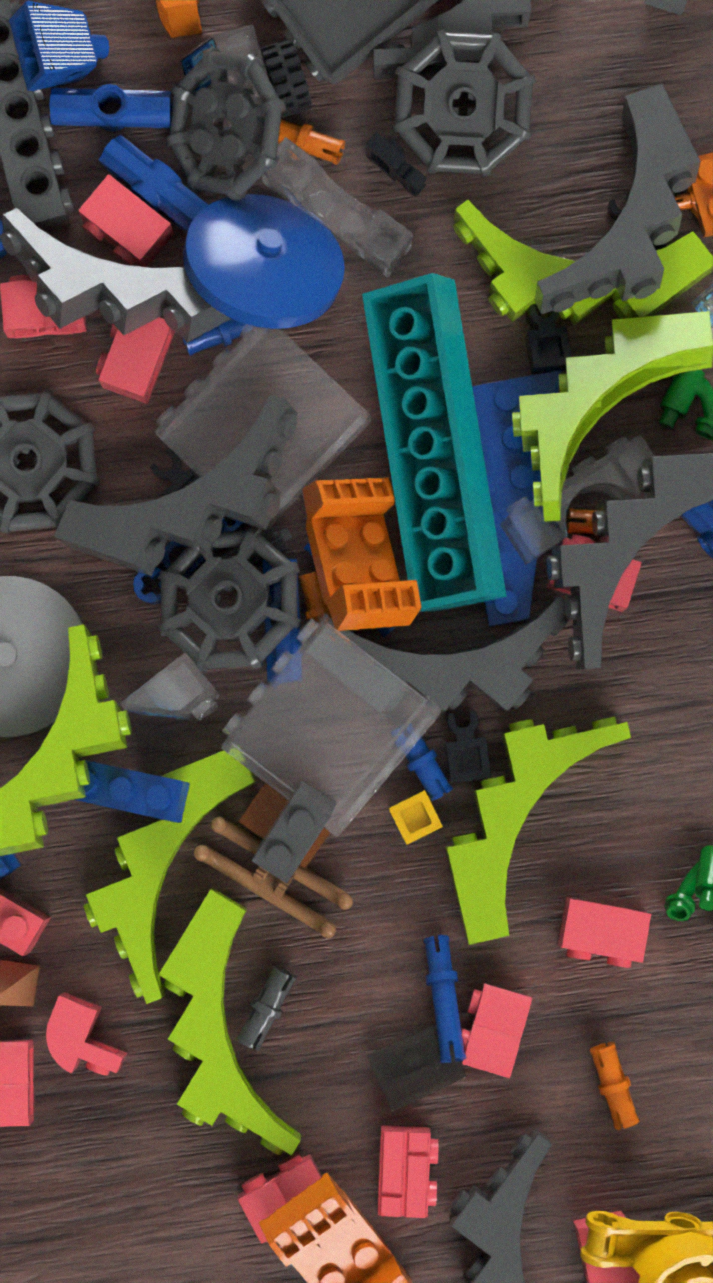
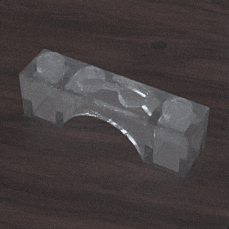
M285 137L277 147L276 155L279 157L277 166L275 168L270 167L262 175L263 183L286 201L291 202L330 230L336 239L386 277H389L412 248L413 233L383 210L372 209L350 196L325 173L317 160Z
M641 434L629 442L623 436L604 449L608 455L598 461H595L591 456L572 468L575 475L565 480L562 490L561 521L544 522L543 506L535 507L534 500L529 502L527 497H523L506 509L509 515L500 523V526L525 565L548 552L553 547H556L568 537L566 513L574 497L584 493L599 492L612 496L617 500H632L643 493L638 488V469L642 467L643 460L655 456Z

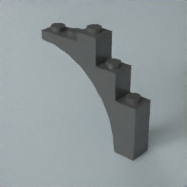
M663 84L625 96L622 121L631 144L634 167L633 185L627 203L612 228L591 251L567 268L537 281L535 302L541 314L552 310L554 312L567 310L575 302L589 297L593 299L604 297L615 288L622 301L633 297L636 299L646 298L660 288L664 267L653 244H665L678 235L683 214L672 192L684 191L695 183L700 166V159Z
M18 208L3 214L1 242L8 254L11 256L15 255L24 265L30 279L37 283L35 302L39 311L45 317L49 316L60 329L100 308L104 319L108 323L114 324L123 335L163 315L167 325L172 330L177 331L186 342H189L232 319L217 311L198 294L186 274L185 267L150 268L123 265L96 258L61 243L38 228Z
M269 395L255 424L238 446L213 470L183 489L156 500L126 506H97L69 500L54 537L71 549L152 576L155 567L164 557L167 539L209 553L212 543L220 536L224 516L266 530L270 519L278 512L281 491L270 480L272 476L277 474L280 468L281 454L287 439L291 438L295 432L298 413L285 399Z
M713 453L658 456L643 460L642 467L638 469L637 482L639 491L644 492L645 499L605 501L597 504V511H594L592 515V528L594 535L599 536L600 543L560 545L552 548V555L547 557L549 580H554V589L571 588V595L566 596L565 608L567 619L573 620L574 636L569 637L568 652L570 660L576 663V669L601 668L602 634L609 603L623 572L640 548L667 523L691 508L713 500Z
M552 596L529 620L505 636L484 645L448 654H413L385 648L357 636L350 630L336 632L332 618H327L302 650L378 712H382L385 707L392 710L405 694V691L401 688L405 683L439 711L445 712L448 707L452 710L458 707L468 694V691L464 688L468 683L500 710L509 711L511 707L514 709L519 708L531 693V690L527 687L533 679L521 669L524 665L528 668L531 667L539 659L544 651L540 645L549 634L556 636L569 620L566 616V601L561 596Z
M534 1128L530 1135L523 1133L516 1141L510 1152L514 1155L513 1159L505 1169L500 1166L493 1173L486 1185L490 1189L487 1194L473 1185L468 1193L462 1190L449 1207V1211L452 1213L449 1218L451 1227L486 1252L483 1257L477 1254L469 1263L464 1273L468 1277L465 1283H525L522 1272L520 1243L524 1205L534 1175L552 1145L548 1137L536 1128Z

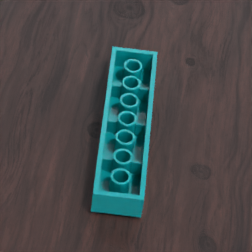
M430 273L363 293L362 298L407 579L417 581L421 602V610L419 612H436L507 597L455 280Z

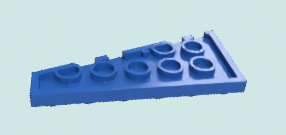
M561 370L472 386L507 595L504 598L484 602L489 628L526 621L530 617L543 506H534L533 482L541 481L540 470L532 471L531 451L523 452L522 436L514 437L512 412H520L519 396L558 393Z

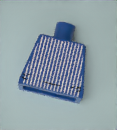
M25 1L9 19L27 91L79 82L97 66V59H105L108 56L109 41L107 37L90 33L86 15L82 11Z

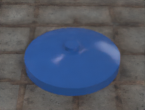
M246 194L244 198L239 200H232L226 197L211 203L201 210L190 224L183 249L186 274L198 294L209 305L227 317L261 328H292L317 319L334 303L344 278L345 268L341 248L325 224L302 207L272 196Z

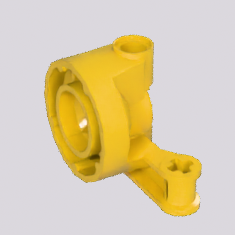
M592 1211L586 1215L585 1223L589 1227L587 1241L580 1252V1257L584 1262L602 1268L633 1267L640 1275L638 1283H713V1222H701L697 1217L684 1212H669L665 1215L664 1221H635L606 1211Z

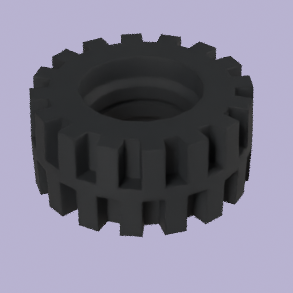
M286 39L260 48L267 77L279 99L285 101L286 110L282 112L281 117L284 118L311 109L312 102L308 85L292 39Z

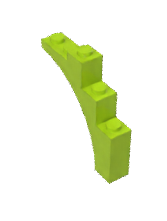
M469 200L455 209L453 219L455 222L453 225L454 231L464 244L467 245L471 242L478 251L477 260L484 271L490 276L493 274L497 276L490 283L489 293L491 295L488 297L490 304L500 316L506 314L512 322L526 313L532 304L536 305L537 281L555 274L575 262L544 254L515 241L490 223ZM694 231L669 246L656 250L664 267L660 288L652 295L642 299L633 297L622 301L615 288L604 297L597 299L589 297L575 302L569 309L559 312V316L563 320L569 318L572 324L575 325L610 298L615 301L612 305L621 319L653 316L710 274L713 270V256Z
M709 311L612 319V336H604L605 354L566 357V374H559L560 393L519 396L520 412H512L514 437L522 436L523 452L531 451L532 471L540 470L541 481L533 482L534 506H543L544 522L561 521L562 490L569 464L582 439L601 416L623 398L652 382L682 372L712 368L713 339Z
M84 624L68 627L70 663L66 691L56 721L36 754L18 775L0 788V856L44 847L42 836L48 834V826L44 811H38V807L86 797L84 785L90 784L89 770L86 761H80L79 757L128 748L126 735L132 734L127 710L121 711V708L114 700L103 702V699L109 698L105 675L98 674L96 660L102 659L101 645L98 636H92Z
M615 717L591 722L593 730L577 733L576 726L552 731L554 739L551 740L547 738L544 724L534 726L533 719L509 724L510 732L502 734V740L512 782L506 783L505 777L499 776L482 780V789L473 791L484 838L477 840L476 832L452 837L454 845L445 847L464 932L469 945L509 936L505 906L507 870L515 840L531 808L547 787L574 763L602 747L631 738L628 722L617 724Z
M240 744L161 775L166 778L190 782L181 823L160 820L117 837L120 845L114 848L117 860L122 870L129 869L132 876L86 894L89 903L84 904V910L92 927L98 926L101 933L115 927L117 928L119 935L114 936L116 948L122 959L129 958L134 973L129 975L131 986L136 997L143 996L146 1004L159 1000L166 995L161 976L158 975L159 969L157 966L154 930L158 898L167 870L183 841L204 816L228 797L256 783Z
M212 888L158 974L166 979L163 986L181 997H184L186 993L194 996L168 1038L169 1041L174 1043L172 1050L178 1055L192 1062L195 1057L202 1060L201 1065L177 1105L183 1108L181 1114L185 1118L199 1126H202L204 1122L212 1126L220 1112L227 1115L225 1122L242 1133H246L249 1129L262 1137L260 1143L268 1150L277 1155H281L285 1151L292 1156L300 1143L301 1134L276 1116L254 1091L238 1063L228 1034L224 1006L225 971L233 938L247 908Z

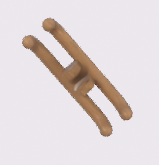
M216 817L211 822V828L214 832L226 837L255 855L262 840L223 817ZM199 845L194 850V857L197 860L204 862L308 925L325 938H331L335 935V925L318 912L286 894L285 891L293 879L297 880L337 905L340 909L347 910L353 905V898L347 892L301 865L298 866L288 883H285L260 866L254 874L208 846Z

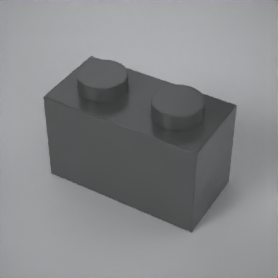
M301 780L258 846L252 862L285 883H288L331 818L336 802Z

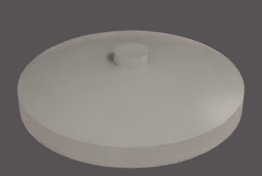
M16 576L0 577V737L7 738L32 735L54 724L67 685L70 663L68 627L83 625L74 607L58 592L38 581Z

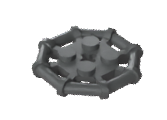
M443 28L437 30V35L402 67H397L395 74L398 75L395 124L391 126L393 132H398L428 167L427 172L433 175L435 172L482 174L483 177L491 175L490 171L523 141H529L532 135L529 132L533 83H536L535 76L527 72L502 42L500 34L493 32L492 35L445 32ZM453 49L482 51L479 63L455 62ZM441 53L446 65L429 81L418 74ZM493 57L513 79L512 81L502 85L487 68ZM413 85L424 88L423 114L411 116ZM465 91L468 92L470 100H475V107L468 109L467 115L461 116L459 115V109L453 107L452 103L453 99L460 98L461 92ZM516 92L514 122L503 119L505 94ZM426 122L433 132L437 134L441 141L435 151L415 127ZM498 127L508 132L490 151L485 152L481 143ZM449 144L473 146L475 158L445 155Z
M215 47L207 49L203 52L202 59L180 82H174L171 92L174 94L170 134L165 138L166 145L172 148L188 178V187L196 193L207 191L226 195L232 200H239L245 197L247 189L270 167L275 168L277 166L279 157L276 154L282 112L286 110L285 101L279 99L262 68V59L255 54L244 56L220 52ZM227 70L239 72L237 84L228 82ZM210 76L211 84L209 87L196 91L195 89ZM253 87H255L263 103H254L250 96L255 95L252 90ZM189 104L193 105L191 129L186 131ZM226 117V120L231 121V128L224 131L223 122ZM188 145H191V148L195 153H199L201 155L202 160L199 165L196 159L194 158ZM248 154H252L255 160L244 170L243 164L246 161L243 159ZM217 165L226 167V179L214 176Z
M44 389L40 393L0 396V422L2 424L0 427V491L9 498L4 509L0 507V532L10 534L11 531L56 526L58 528L69 500L82 502L93 487L99 486L100 479L97 477L93 433L96 429L92 422L87 423L54 396V391ZM36 409L34 419H27L28 421L22 422L11 421L7 413L10 411ZM49 413L70 430L59 436L45 424ZM77 442L80 470L68 468L67 446ZM32 451L35 452L34 462L36 466L32 470L29 468L24 469V471L19 470L18 467L21 462L17 459L18 455L21 452L25 455L30 454ZM66 478L77 482L62 501L56 505L51 495ZM42 500L47 510L45 512L17 514L19 503L21 502L35 503Z
M250 527L249 530L221 532L219 538L212 543L209 553L188 546L165 571L161 570L158 579L161 580V624L158 626L161 636H167L196 663L197 670L207 672L208 669L252 666L256 670L263 666V660L293 628L299 627L301 620L298 619L297 574L300 572V569L296 562H290L261 535V530L255 527ZM240 547L238 556H231L232 558L227 559L216 557L214 548ZM254 552L258 553L273 569L265 574H261L249 562ZM203 555L206 562L190 579L184 577L183 575ZM281 582V611L270 607L272 598L269 585ZM177 587L186 589V594L188 595L186 612L177 614ZM236 589L238 593L235 597L236 604L233 607L226 606L224 609L220 608L219 605L223 601L219 596L223 590L231 593ZM266 618L275 621L276 623L255 645L250 635ZM192 622L207 635L201 645L184 630ZM240 639L244 650L216 652L218 641L234 642Z

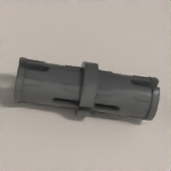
M277 965L273 966L264 988L258 997L254 996L250 1004L253 1008L236 1038L240 1043L260 1051L274 1020L279 1019L283 1012L280 1008L297 978L296 975L282 967L280 969Z

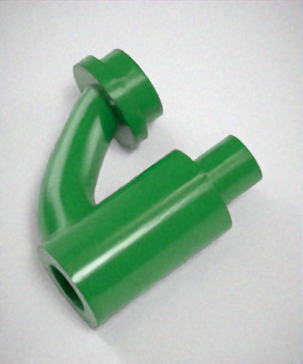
M701 369L682 372L673 376L659 406L664 412L658 423L667 429L673 430L678 417H686L695 395H698L702 404L704 418L697 417L695 433L713 441V388L704 377L705 373Z
M713 845L705 846L701 849L699 861L688 872L676 894H671L665 899L664 907L667 910L668 917L671 919L686 921L691 917L696 906L695 901L692 899L694 893L700 898L699 907L706 911L713 910Z

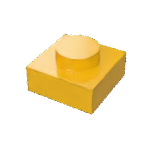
M425 790L388 808L406 845L443 827Z

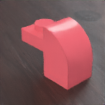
M66 992L58 996L47 1024L46 1041L51 1056L59 1066L70 1073H73L78 1068L81 1059L87 1061L85 1067L95 1073L108 1076L110 1071L117 1073L121 1069L127 1053L90 1038L102 1007Z

